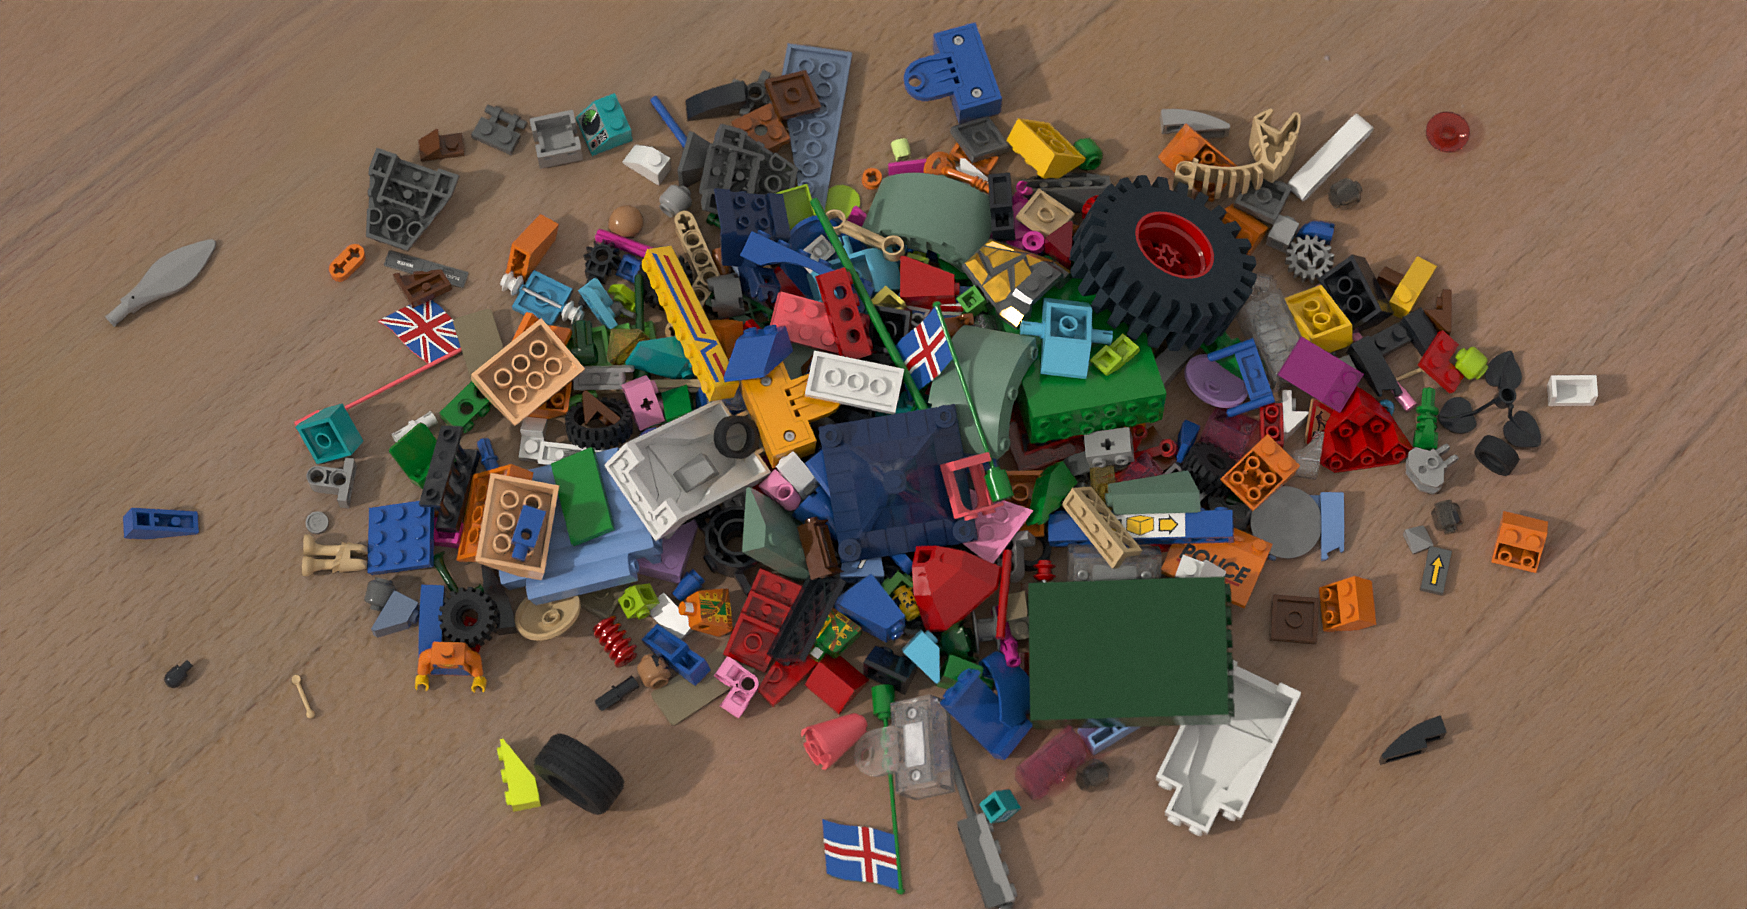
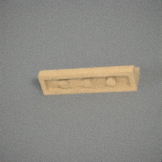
M1092 487L1071 489L1061 505L1112 569L1119 568L1126 557L1139 556L1143 550Z

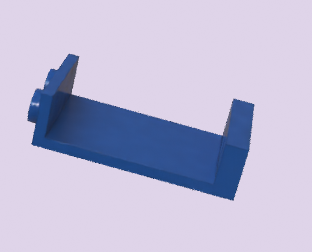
M964 670L958 676L956 684L944 693L943 700L939 704L995 759L1006 760L1033 725L1028 719H1025L1013 728H1008L999 722V697L978 677L981 674L979 670Z

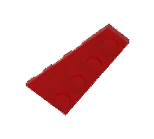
M809 655L804 662H790L789 666H783L776 661L761 682L757 692L770 705L775 707L817 666L818 662Z

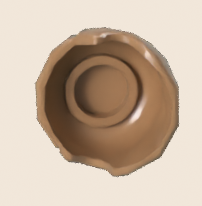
M631 205L617 207L608 220L609 231L625 238L635 237L643 227L641 212Z

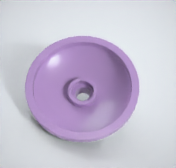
M1208 354L1197 355L1189 360L1185 367V379L1191 391L1199 399L1219 408H1233L1243 403L1248 395L1243 380L1224 369L1216 361L1210 362L1207 358Z

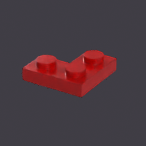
M1442 330L1437 333L1417 365L1451 394L1455 392L1464 375L1449 362L1459 344Z

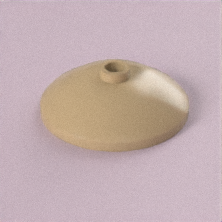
M577 595L535 605L528 600L527 596L516 611L515 625L520 634L530 640L555 638L567 631L576 621L581 609L580 598Z

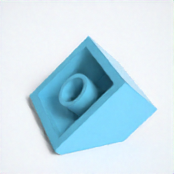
M920 630L902 648V651L937 684L940 681L939 647L936 644L939 640L929 630L925 633Z

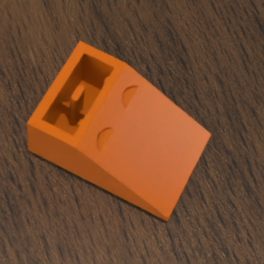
M1187 123L1158 156L1160 161L1174 173L1180 162H1193L1194 158L1198 159L1199 164L1237 167L1234 162ZM1194 180L1193 188L1198 192H1202L1204 182ZM1209 182L1207 196L1209 197L1208 200L1213 202L1215 183ZM1222 183L1221 191L1224 189L1227 183Z
M1267 434L1220 480L1254 511L1296 474L1300 465Z

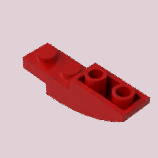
M1271 403L1260 407L1259 442L1268 434L1281 448L1284 447L1283 403Z

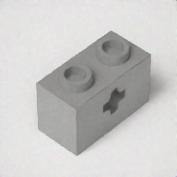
M1129 427L1096 431L1084 435L1085 454L1089 468H1103L1106 465H1126L1128 462H1135L1133 437Z

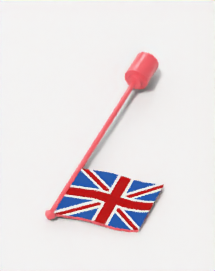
M430 300L413 309L408 305L378 320L379 323L394 332L405 346L425 361L427 365L344 406L345 409L348 410L462 352L452 318L438 304ZM316 410L295 421V426L300 422L306 420L307 418L311 417L312 415L318 413L319 410Z

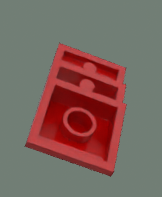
M760 567L723 655L766 672L771 660L767 652L802 585Z

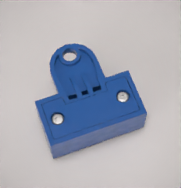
M975 22L933 34L934 55L911 62L905 70L904 87L908 94L914 99L923 102L949 96L959 125L1001 113L1002 97ZM918 79L921 81V84L913 87L909 84V81Z

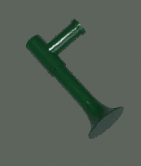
M442 551L435 554L433 566L440 573L450 592L455 591L458 593V587L444 564L443 558L446 552ZM481 584L478 585V587L474 588L476 590L479 589L484 592V588Z

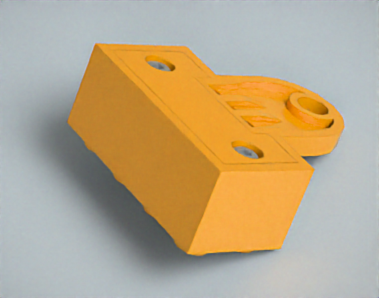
M783 361L765 377L739 380L740 393L751 419L758 427L759 438L772 469L779 464L782 457L788 456L792 451L799 458L814 454L816 438L809 423L833 414L841 406L839 403L805 397L809 374L790 380Z

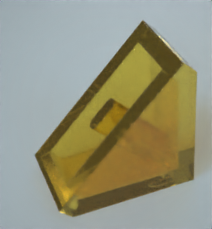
M611 329L606 359L612 365H623L638 342L651 339L641 329Z

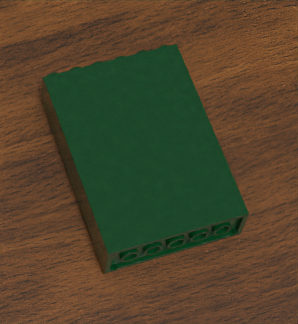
M1225 576L1028 583L1030 721L1034 730L1231 724L1230 717H1235V706L1233 698H1230V694H1234L1233 675H1229V671H1234L1232 652H1229L1228 648H1233V636L1231 629H1228V626L1232 625L1231 606H1227V603H1232L1230 583L1226 584Z

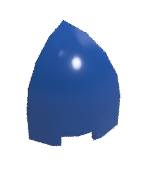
M1313 220L1305 223L1298 230L1296 238L1305 239L1306 235H1309L1310 240H1313L1315 236H1318V242L1326 240L1325 244L1330 245L1335 224Z

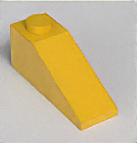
M1418 256L1416 257L1389 301L1394 316L1402 319L1412 312L1436 270V265Z

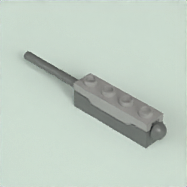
M952 744L944 745L943 749L967 815L966 819L957 821V830L986 909H1013L1014 898L1017 897V892L1014 884H1009L1007 876L1010 874L1006 862H1001L999 857L1002 851L998 840H993L991 832H994L993 825L985 818L984 813L977 815L953 746Z

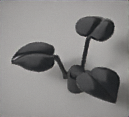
M1506 351L1492 359L1484 373L1487 384L1498 387V392L1495 394L1494 399L1472 411V406L1468 400L1462 397H1454L1443 405L1438 415V421L1445 429L1453 433L1465 434L1476 427V419L1473 415L1495 404L1501 409L1508 408V418L1510 421L1504 424L1503 433L1505 439L1511 445L1519 448L1539 447L1541 445V434L1535 419L1529 413L1522 410L1512 416V409L1514 408L1512 403L1517 397L1514 389L1520 385L1522 380L1520 367L1512 351Z

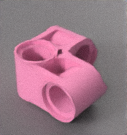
M774 469L759 485L760 489L769 498L778 502L785 510L793 511L799 507L800 495L792 484L777 470Z
M727 656L714 674V677L732 688L720 707L739 719L757 692L758 679L738 662ZM746 679H750L754 682L755 686L752 690L748 691L742 688L741 683Z

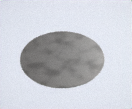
M1282 486L1263 504L1252 511L1253 536L1273 544L1269 554L1280 558H1296L1306 554L1317 543L1321 535V512L1316 502L1306 492L1295 487Z

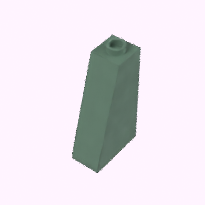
M1188 470L1108 484V493H1105L1106 505L1111 507L1114 515L1201 512L1199 490Z

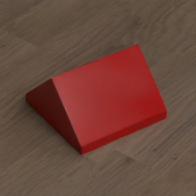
M828 655L818 662L804 686L840 715L870 680L843 657L839 656L834 659Z

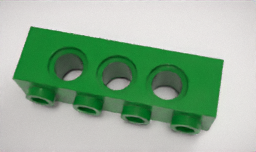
M471 381L439 414L440 418L448 426H462L464 428L463 432L467 434L475 426L474 422L479 417L483 418L491 410L489 406L492 403L487 398L480 399L477 397L480 390ZM465 406H470L473 408L471 414L465 415L461 412V409Z

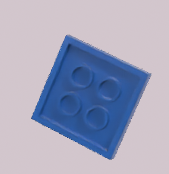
M420 501L369 508L367 573L378 575L433 567L435 507H420Z

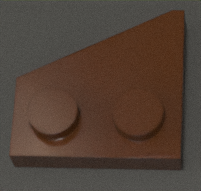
M442 269L430 270L428 272L413 271V275L401 276L400 273L393 274L395 282L412 309L452 290L451 283Z

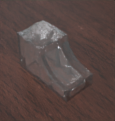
M1315 431L1312 441L1305 448L1293 451L1291 457L1300 465L1294 475L1295 477L1316 480L1324 432Z

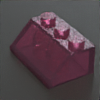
M1069 724L1016 767L1014 780L1032 801L1036 797H1044L1050 791L1049 787L1055 782L1057 784L1061 783L1068 776V771L1072 768L1076 770L1085 763L1087 751L1073 727Z

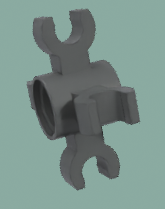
M763 70L758 81L752 82L747 86L750 108L741 109L739 112L741 116L769 103L772 104L769 95L765 94L766 87L764 85L765 79H769L771 76L770 72ZM733 79L732 83L739 82V80ZM755 93L761 95L758 98L751 97V95Z

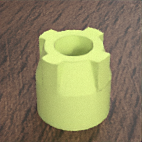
M902 138L891 143L897 162L911 158L908 139Z

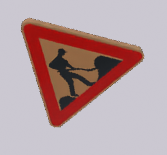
M1312 398L1310 402L1304 443L1307 445L1324 435L1326 422L1334 410L1316 398Z

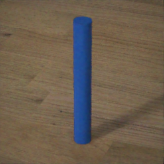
M657 96L652 97L650 102L684 148L687 140L686 135Z

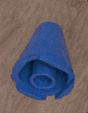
M819 485L815 489L816 492L809 495L794 511L792 516L805 524L806 519L818 517L819 520L828 519L826 525H828L831 540L838 544L831 498L822 486Z

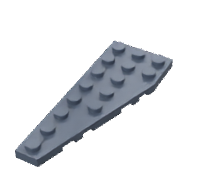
M788 43L782 75L806 70L821 105L819 112L786 119L791 139L794 166L798 168L797 183L798 186L808 184L811 198H818L825 211L852 61V52Z

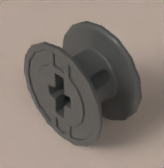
M995 606L992 607V618L976 619L975 611L973 610L971 615L977 654H979V642L995 640L997 650L1000 651V640L996 639L997 614Z

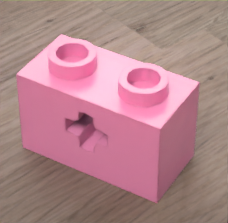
M647 375L621 385L627 403L631 408L634 422L640 431L665 421L663 417L665 413L662 401H658L655 395L659 391L654 380L650 381ZM647 398V405L643 406V399Z

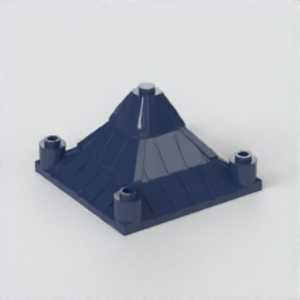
M955 404L819 427V438L822 444L841 564L914 552L916 546L943 547L978 541L975 519L965 521L964 517L954 518L940 468L942 464L964 459ZM966 468L953 471L964 507L968 510H973Z

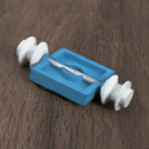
M533 270L525 285L523 284V276L520 275L518 278H515L513 271L509 274H504L500 285L503 292L509 289L511 290V296L519 293L512 305L514 311L525 315L526 312L533 313L537 318H542L547 325L554 326L561 313L562 321L570 319L571 325L583 319L585 314L583 306L580 305L576 308L574 307V301L567 303L573 294L572 288Z

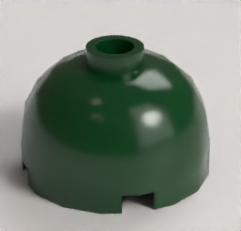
M965 618L952 625L946 631L941 632V642L938 643V647L942 656L946 655L948 658L949 655H953L973 663L978 661L979 658L974 657V653H976L975 640L971 628H965L963 624L967 622Z

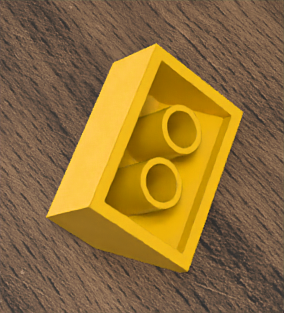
M1018 118L1006 140L1013 147V151L1021 154L1025 158L1024 161L1028 165L1033 166L1037 170V174L1045 179H1049V177L1059 179L1084 163L1086 159L1048 122Z

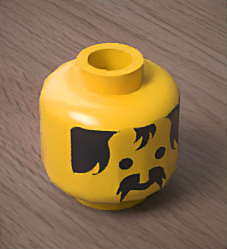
M904 585L893 592L895 596L892 597V600L905 615V619L911 621L920 616L913 588H907Z

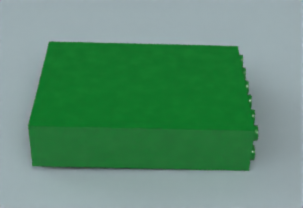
M1048 255L1043 256V257L1052 259V258H1051L1050 256H1048ZM1071 261L1070 270H1071V268L1073 267V265H1074V263H1075L1074 261ZM1072 278L1060 290L1053 286L1032 306L1031 317L1027 321L1042 323L1043 298L1086 302L1091 305L1096 295L1083 297L1078 290L1083 279ZM991 302L986 304L994 330L1020 335V328L1016 330L996 315V309ZM1092 309L1093 329L1113 331L1111 334L1113 335L1112 343L1122 334L1127 335L1130 326L1123 321L1116 329L1107 324L1112 314L1108 309L1098 314ZM1142 332L1136 341L1130 339L1139 347L1140 351L1126 364L1108 376L1094 366L1090 360L1105 345L1108 347L1110 345L1091 343L1086 379L1041 374L1042 339H1040V336L1025 335L1036 337V347L1038 348L1037 359L1026 371L1019 385L1016 398L1030 444L1044 443L1060 438L1066 439L1082 434L1088 435L1096 431L1126 426L1132 427L1142 423H1154L1163 419L1167 393L1151 347L1148 346L1146 333Z

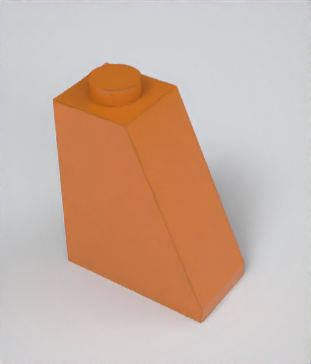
M540 214L512 243L506 273L509 274L513 271L515 278H518L520 275L523 276V284H525L533 270L536 269L556 240L559 224Z

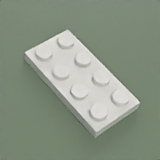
M814 351L805 397L895 414L904 369Z

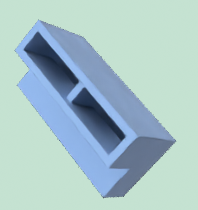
M1140 727L1078 728V734L1094 756Z

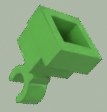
M975 285L956 298L966 313H973V318L975 317V319L979 318L978 314L980 312H988V308L985 306L987 301Z

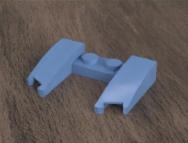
M1321 492L1320 495H1310L1321 512V561L1328 560L1327 553L1339 548L1340 553L1344 552V492ZM1270 554L1268 559L1275 561L1276 556Z

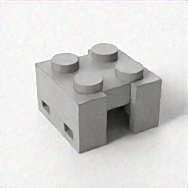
M573 110L529 118L534 142L539 141V144L535 145L540 169L583 160L579 136L574 137L573 135L577 134Z

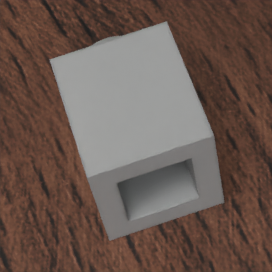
M1279 214L1268 235L1266 245L1286 254L1290 243L1297 233L1299 223L1290 216Z

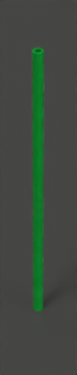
M812 199L810 204L843 267L846 268V272H850L853 286L895 366L904 369L902 379L919 410L928 409L819 199Z

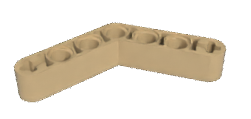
M680 211L674 219L675 229L697 278L692 288L696 296L704 298L700 301V304L705 312V302L711 294L705 280L719 276V272L694 216L689 211ZM683 223H685L689 227V230L687 232ZM693 240L699 242L697 245L694 246L688 244L690 241ZM700 259L707 261L702 265L696 263ZM668 323L665 328L666 337H673L672 335H675V330L671 323Z

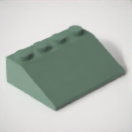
M751 487L746 488L742 552L797 582L805 581L810 574L797 529L803 523L792 516L794 511L785 510L778 502Z

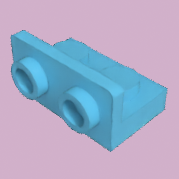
M593 278L580 288L578 292L601 325H605L611 330L618 325L614 320L616 315L609 307L614 302L599 280Z

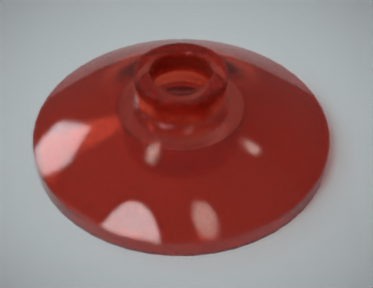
M1448 111L1440 112L1428 121L1426 137L1435 149L1445 153L1459 151L1467 144L1470 137V128L1466 120L1459 114ZM1448 133L1450 137H1445L1443 134Z

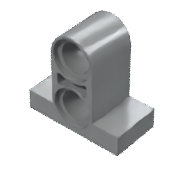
M345 457L343 469L323 466L311 467L307 472V480L311 489L318 493L338 495L337 501L340 508L349 509L357 470L355 459ZM315 477H323L322 481L318 483L313 482ZM339 479L346 480L343 485H335Z
M1028 530L1017 532L1004 549L1007 550L1013 544L1011 549V567L1014 566V570L1010 573V582L1012 583L1019 582L1024 576V547L1035 546V536ZM1003 551L997 558V565L1001 568Z

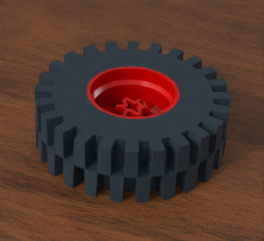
M1138 175L1133 183L1128 177L1122 178L1116 186L1110 184L1102 194H1099L1072 238L1073 247L1070 251L1069 260L1075 262L1071 268L1072 277L1083 279L1078 287L1079 292L1083 297L1096 295L1090 305L1093 311L1098 314L1108 309L1112 314L1107 324L1114 329L1122 321L1128 324L1130 327L1126 336L1136 341L1141 333L1144 332L1147 334L1148 346L1158 348L1164 339H1166L1169 351H1179L1184 343L1189 351L1197 350L1203 342L1206 346L1211 345L1218 336L1221 337L1253 292L1251 288L1256 282L1257 274L1252 271L1257 264L1255 256L1247 255L1252 247L1248 238L1235 239L1241 230L1239 224L1236 221L1224 224L1222 219L1227 211L1220 205L1212 211L1206 208L1204 205L1209 197L1202 192H1199L1194 200L1187 197L1189 186L1179 182L1174 190L1171 191L1168 178L1157 177L1152 186L1147 175Z

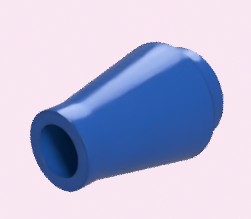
M692 569L690 572L685 573L672 594L680 602H683L688 596L703 588L702 585L706 581Z

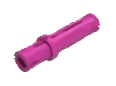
M995 606L996 614L998 617V606ZM1006 621L1005 639L1000 640V650L1004 652L1007 666L1017 667L1021 663L1017 651L1018 643L1013 638L1009 623Z

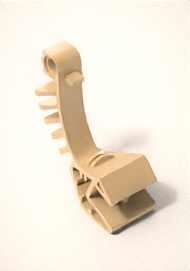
M1270 108L1254 116L1249 140V147L1256 163L1237 167H1218L1199 164L1196 158L1193 159V162L1183 161L1176 167L1172 189L1179 182L1189 186L1187 196H1191L1194 180L1204 182L1202 193L1207 195L1208 184L1211 182L1215 183L1214 199H1219L1222 183H1227L1228 198L1233 197L1236 183H1240L1242 194L1247 193L1250 180L1255 190L1261 188L1263 178L1273 183L1288 171L1292 163L1301 123L1300 114L1294 112L1281 130L1270 125L1273 109Z

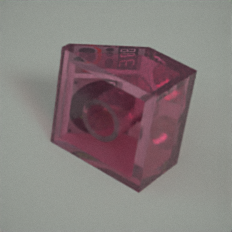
M1216 407L1208 418L1199 442H1206L1207 445L1209 443L1214 444L1215 448L1220 447L1222 452L1229 453L1230 458L1240 460L1258 428L1259 421L1244 414L1228 417L1227 409L1229 408Z

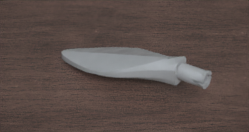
M211 239L200 241L176 249L161 257L149 268L140 282L126 296L120 299L121 303L105 316L106 319L115 327L129 313L134 314L147 304L170 296L185 288L200 274L216 248V241Z

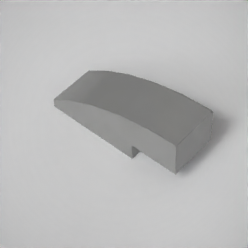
M1161 109L1160 124L1162 134L1178 133L1187 123L1205 139L1222 138L1229 135L1230 124L1216 117L1191 110Z

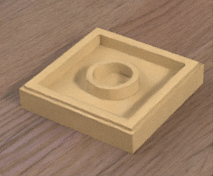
M1038 189L1015 219L1032 231L1040 232L1045 239V237L1066 222L1071 221L1075 213L1041 189Z

